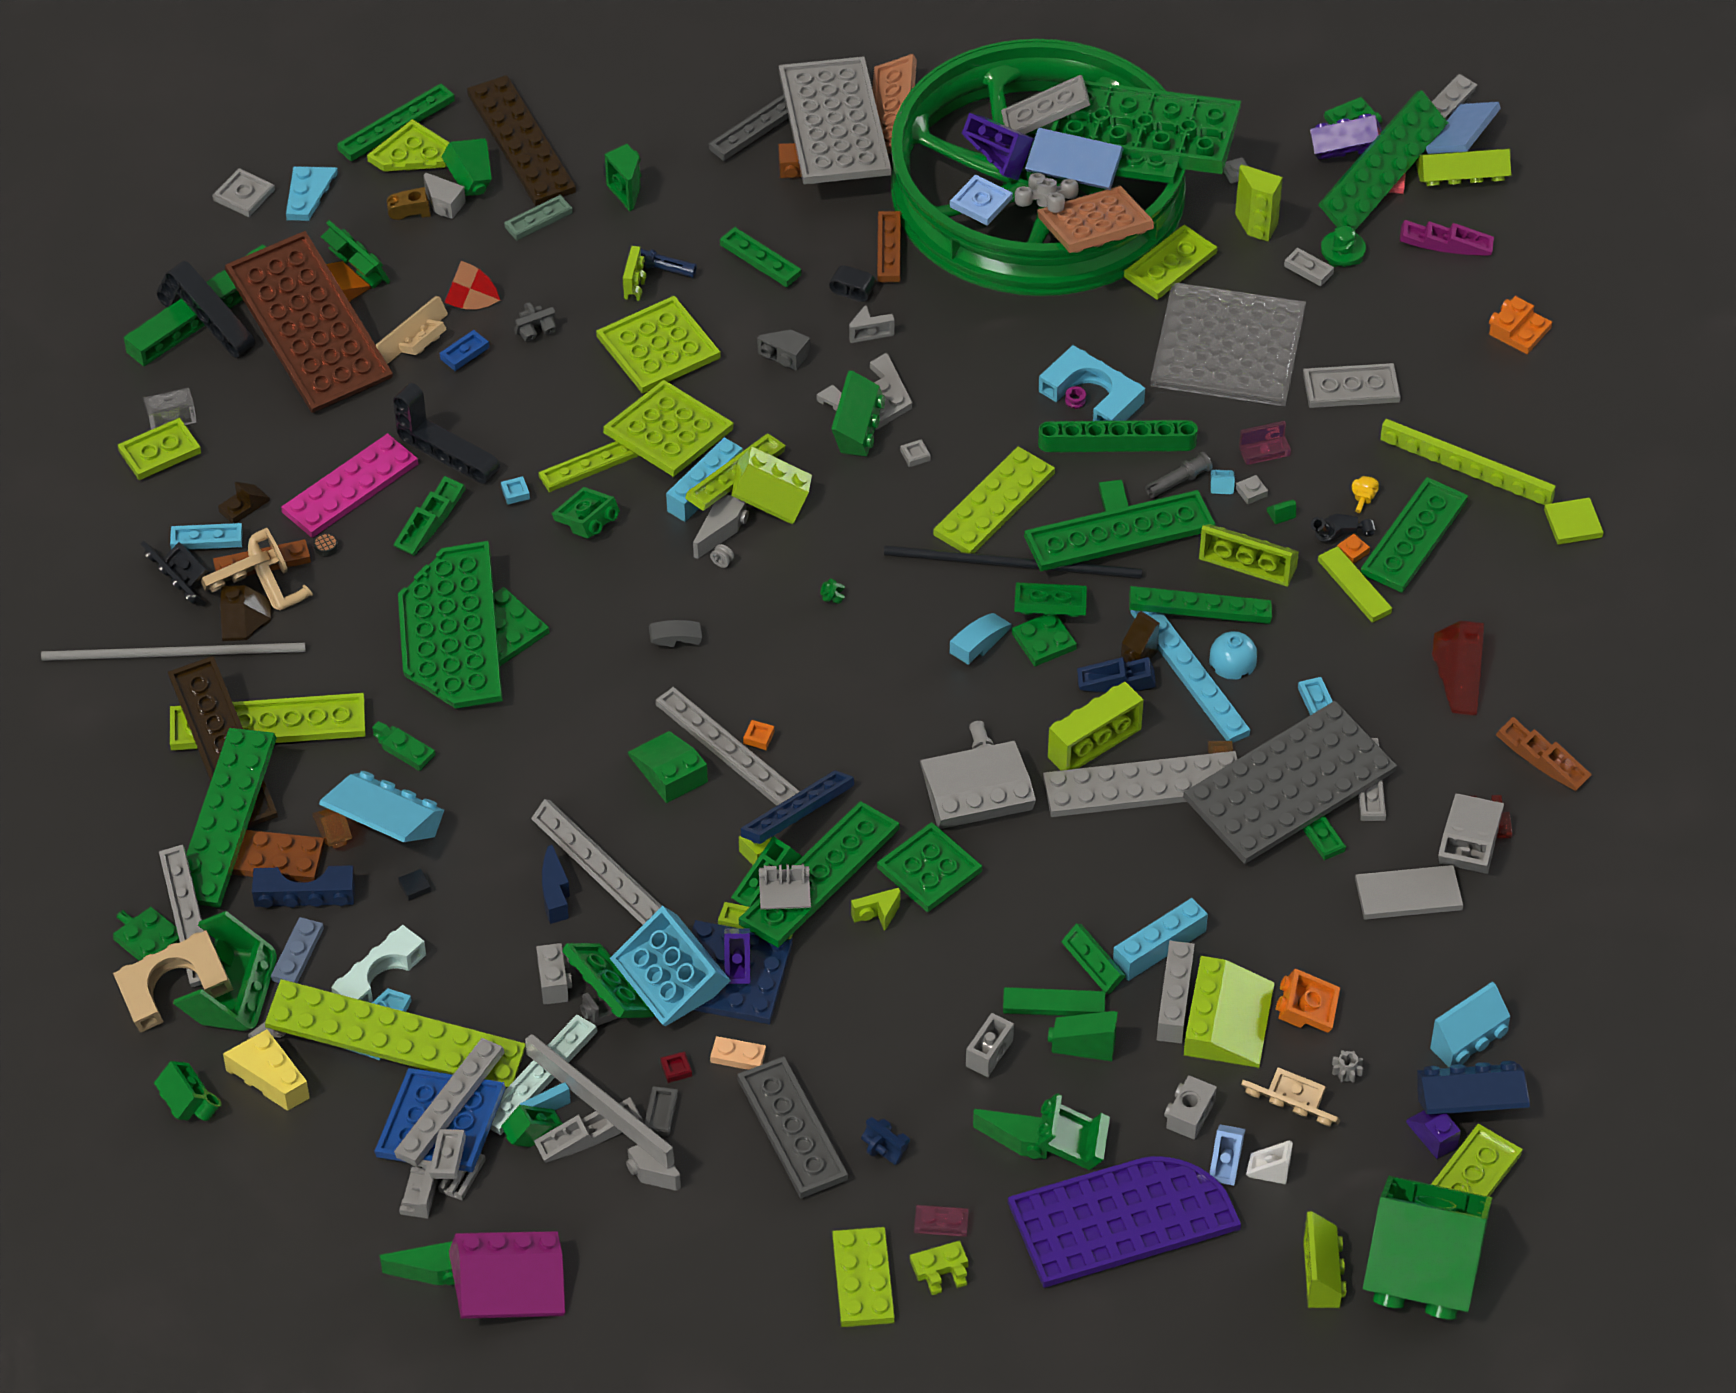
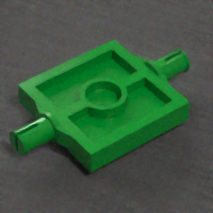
M149 907L133 918L124 910L117 914V919L125 925L113 933V939L139 961L149 954H156L166 949L173 943H180L177 927L152 907Z

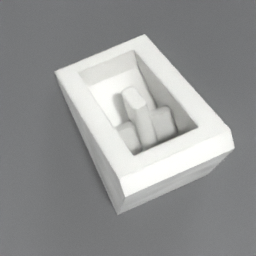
M1289 1140L1251 1153L1246 1175L1250 1178L1286 1184L1293 1143Z

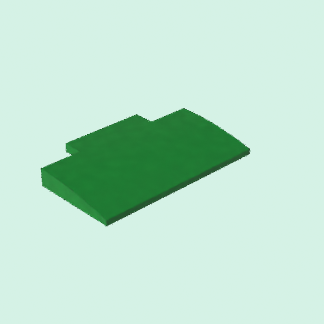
M1085 81L1090 105L1054 121L1051 128L1052 131L1122 146L1123 152L1115 176L1174 184L1178 169L1223 174L1237 125L1241 101Z

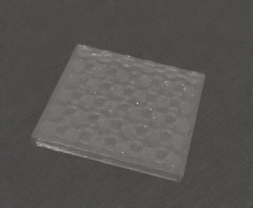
M1182 283L1173 284L1150 386L1286 407L1306 302Z

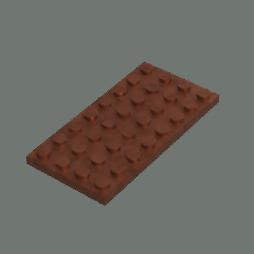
M306 231L225 265V271L311 413L392 378V371Z

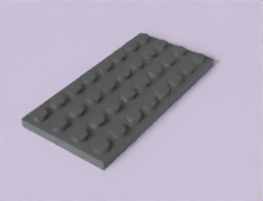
M1333 701L1184 791L1183 798L1238 858L1246 864L1396 772L1397 765L1336 701Z

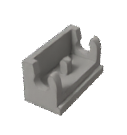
M422 1160L418 1166L411 1167L409 1181L399 1210L400 1214L428 1218L439 1180L433 1179L430 1176L429 1171L432 1161Z

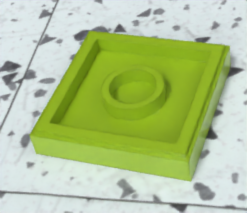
M1590 497L1545 504L1544 511L1557 545L1603 538V530Z

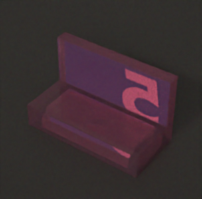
M1285 421L1241 430L1239 449L1246 465L1290 456L1291 449L1285 438Z

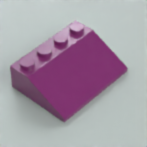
M558 1231L455 1234L449 1249L461 1319L564 1316L563 1258Z

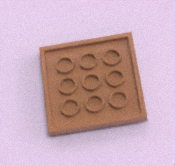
M1121 186L1066 201L1064 210L1059 213L1050 212L1047 207L1037 210L1038 218L1069 253H1078L1085 248L1102 246L1109 241L1123 240L1126 236L1143 234L1147 230L1154 229L1153 220Z

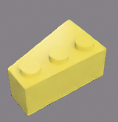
M268 1029L223 1053L227 1072L232 1075L236 1074L250 1087L253 1085L262 1091L264 1096L287 1111L310 1099L306 1079Z

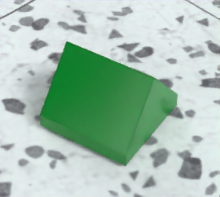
M1295 500L1284 501L1266 508L1275 525L1296 518Z

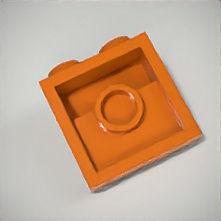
M1514 296L1512 300L1506 299L1499 314L1494 312L1490 317L1489 335L1528 355L1552 328V321L1533 312L1534 305Z
M1296 968L1289 976H1284L1280 984V990H1283L1284 993L1276 1004V1010L1280 1011L1278 1019L1302 1028L1304 1024H1308L1329 1033L1333 1028L1340 987Z

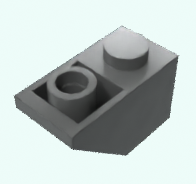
M791 329L759 335L757 338L758 354L774 360L785 367L797 370L810 354V338Z

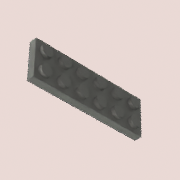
M785 1057L737 1074L738 1081L800 1199L848 1180V1174Z

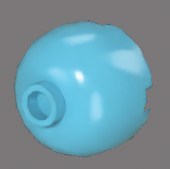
M1230 631L1223 633L1215 639L1210 649L1209 664L1215 669L1216 674L1226 679L1237 680L1241 679L1242 675L1247 673L1250 675L1254 671L1257 663V648L1246 634Z

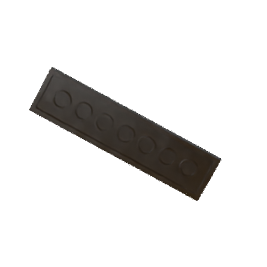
M507 75L467 88L468 96L535 206L541 205L559 195L565 197L576 193L575 184Z
M214 656L168 671L169 679L210 781L212 780L229 728L243 729ZM264 779L247 828L278 817Z

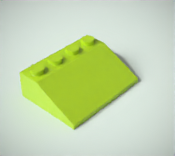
M1201 956L1185 1036L1184 1055L1259 1068L1274 982L1230 961Z

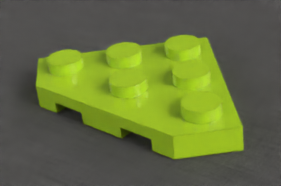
M412 119L367 155L368 162L382 171L444 168L447 166L441 156L449 142Z

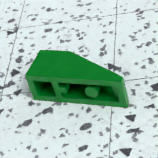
M773 836L731 898L743 906L751 907L760 898L759 868H764V865L777 866V870H779V865H781L782 870H784L786 865H789L790 869L802 856Z
M974 1109L973 1127L1021 1156H1027L1032 1159L1047 1158L1048 1151L1037 1146L1039 1138L1037 1130L1041 1124L1042 1117Z
M452 1241L381 1254L382 1273L438 1286L445 1284L454 1285L449 1255Z

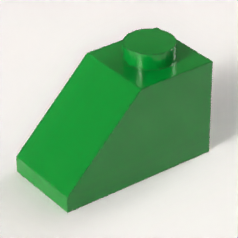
M518 1105L501 1127L511 1144L531 1147L536 1145L534 1140L563 1123L554 1109Z

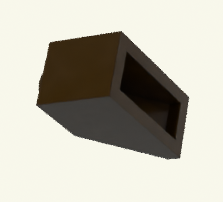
M1142 611L1137 614L1122 641L1121 658L1123 657L1126 663L1147 657L1151 659L1157 654L1160 623Z

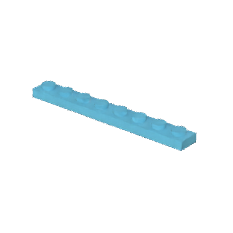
M1131 610L1132 616L1136 618L1140 611ZM1142 611L1160 623L1159 652L1230 745L1250 736V728L1164 614Z

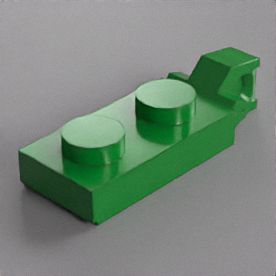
M380 721L372 727L373 736L378 738L383 750L418 771H421L435 756L434 749L394 726L389 728Z

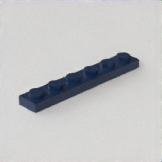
M834 770L741 828V837L751 840L753 843L761 844L853 787L854 777Z

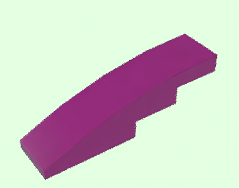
M1404 220L1400 233L1401 242L1446 253L1491 256L1493 251V236L1452 223L1450 228L1429 221L1425 227Z

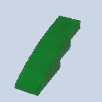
M444 476L436 491H430L421 508H415L393 546L414 556L429 541L453 510L466 490L464 484Z

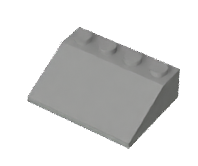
M1015 741L920 760L935 821L939 829L1033 810L1036 801L1030 777Z

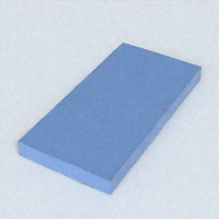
M1499 102L1460 104L1448 118V124L1426 146L1427 153L1467 152L1501 109Z
M1038 128L1025 169L1032 173H1041L1045 176L1063 180L1073 179L1077 183L1111 190L1123 147Z

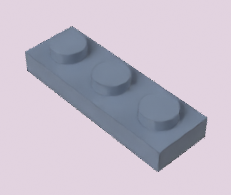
M299 917L271 974L273 982L279 983L282 979L298 983L323 932V923Z

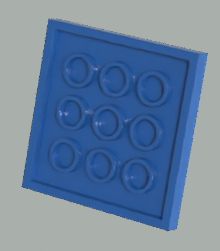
M408 1068L374 1151L376 1157L403 1161L396 1157L395 1149L453 1076L452 1074ZM484 1079L447 1127L449 1130H464L466 1134L459 1166L460 1171L473 1172L504 1095L506 1089L504 1082ZM436 1143L423 1160L432 1161Z

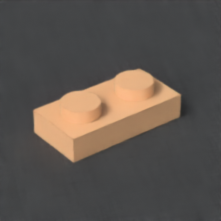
M716 1036L710 1056V1063L749 1070L763 1064L766 1045Z

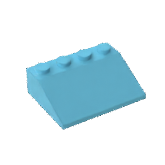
M366 771L350 774L324 796L319 803L321 806L402 842L435 837L444 813L443 809L437 807L436 802L429 799L421 800L416 798V793L405 789L402 791L395 788L394 783L386 780H381L380 782L374 779L373 774Z
M664 906L610 957L614 965L663 1026L669 1025L713 999L731 981L679 916Z

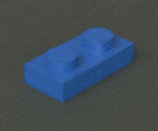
M473 330L440 352V359L456 371L489 348V341Z

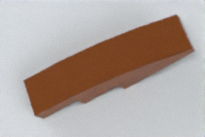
M1514 717L1496 733L1498 738L1534 767L1575 791L1592 775L1556 741L1550 744L1535 729L1532 732L1528 731Z

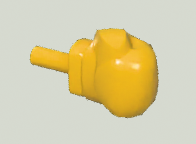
M1362 476L1353 481L1352 491L1355 494V499L1358 501L1355 512L1361 513L1363 505L1369 504L1375 497L1379 489V483L1375 478Z

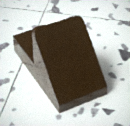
M235 482L236 494L218 505V509L233 524L269 502L270 498L254 484Z

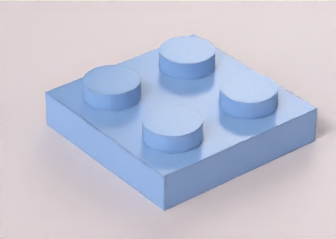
M974 175L950 200V207L988 225L1012 200L1013 193L978 175Z

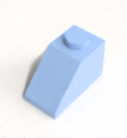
M1221 1124L1217 1129L1210 1175L1219 1183L1235 1184L1245 1129Z

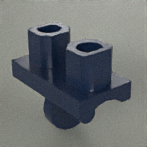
M873 1117L867 1119L866 1129L861 1137L868 1144L866 1152L870 1156L880 1153L894 1165L900 1163L903 1152L908 1148L910 1138L904 1133L897 1136L891 1132V1123L886 1119L879 1121Z

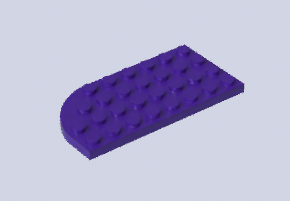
M1144 1157L1008 1197V1205L1043 1288L1241 1230V1222L1223 1186L1200 1167L1170 1157Z

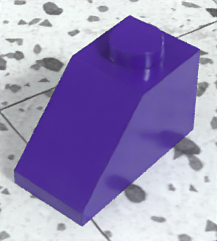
M750 928L725 929V974L731 980L728 984H749L751 957Z
M1425 1110L1407 1119L1406 1123L1436 1159L1458 1148L1461 1130L1446 1113L1426 1114Z

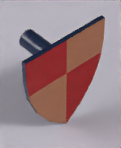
M460 261L444 302L463 309H480L500 301L497 289L491 279L477 267Z

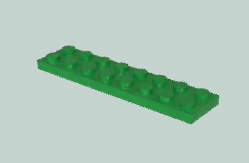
M1422 90L1417 91L1318 204L1337 228L1349 226L1355 231L1418 159L1419 155L1425 151L1426 146L1448 124V121Z
M1196 490L1028 529L1024 532V538L1040 571H1045L1201 534L1203 525L1211 524L1215 526L1216 524L1199 491Z
M229 728L186 853L198 905L221 907L277 739L273 732Z
M860 801L794 864L809 866L811 908L761 909L759 898L739 917V925L743 928H750V932L779 948L900 830V823Z

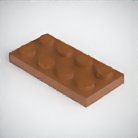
M246 830L231 875L253 877V868L278 867L281 874L290 881H314L317 877L324 849V838Z

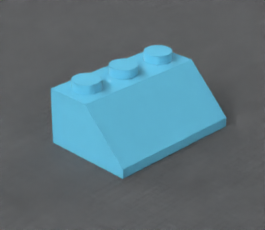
M1491 982L1435 1019L1430 1049L1449 1068L1450 1065L1465 1063L1470 1055L1476 1051H1483L1491 1041L1496 1038H1502L1508 1032L1510 1014L1494 982Z

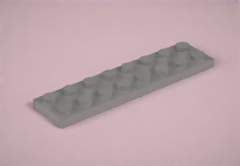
M1235 751L1045 772L1043 773V781L1051 817L1187 802L1183 798L1184 791L1236 761L1237 756Z

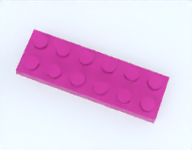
M387 433L281 507L282 513L313 538L417 466L418 458Z

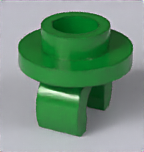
M834 579L824 582L820 590L823 601L829 602L832 600L835 603H841L845 596L840 593L844 590L845 586L836 583Z

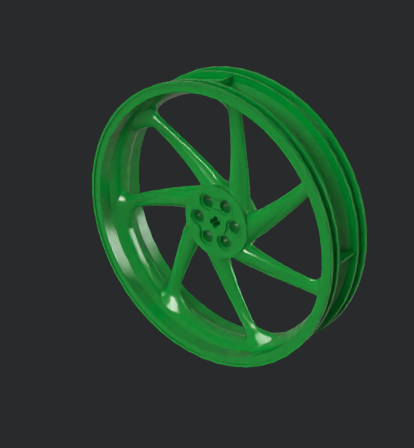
M1021 39L998 42L978 47L947 60L924 76L911 89L902 102L894 121L891 139L893 159L891 193L894 210L900 211V225L920 252L942 269L967 282L1000 292L1035 296L1063 295L1095 289L1123 278L1126 269L1176 231L1185 205L1186 169H1178L1174 184L1167 183L1163 193L1145 210L1153 220L1154 229L1147 230L1143 234L1126 236L1123 240L1109 241L1102 246L1085 248L1078 253H1069L1061 243H1044L1050 230L1038 218V212L1027 243L988 236L952 220L949 217L963 213L951 208L950 204L943 206L933 205L922 195L911 179L910 155L913 147L916 144H921L965 166L1000 180L1004 184L1000 187L1013 193L1012 200L1009 202L1013 203L1015 202L1016 189L1018 187H1029V176L1033 173L1026 171L1025 168L1033 143L1018 180L1002 176L995 165L991 164L984 154L941 140L930 134L929 128L954 110L990 97L993 121L1004 125L1001 110L1007 108L1004 94L1045 91L1079 75H1082L1084 81L1160 91L1166 90L1143 69L1126 59L1096 47L1062 40ZM1053 122L1040 128L1051 130ZM1038 129L1026 133L1025 135L1030 136L1035 140V136ZM1045 176L1046 178L1054 179L1057 182V186H1061L1063 179ZM1078 183V189L1086 195L1107 190Z

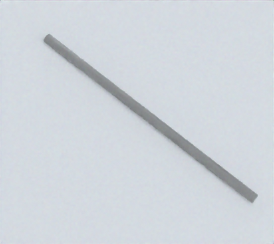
M278 643L41 651V660L306 652V644Z

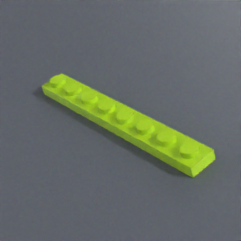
M1385 419L1382 424L1380 440L1405 449L1408 452L1415 453L1470 475L1473 478L1483 480L1516 495L1533 500L1536 503L1545 505L1552 504L1556 488L1553 484L1389 419Z

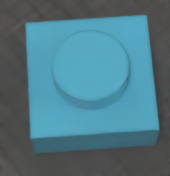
M523 476L501 482V489L508 505L530 499V493Z

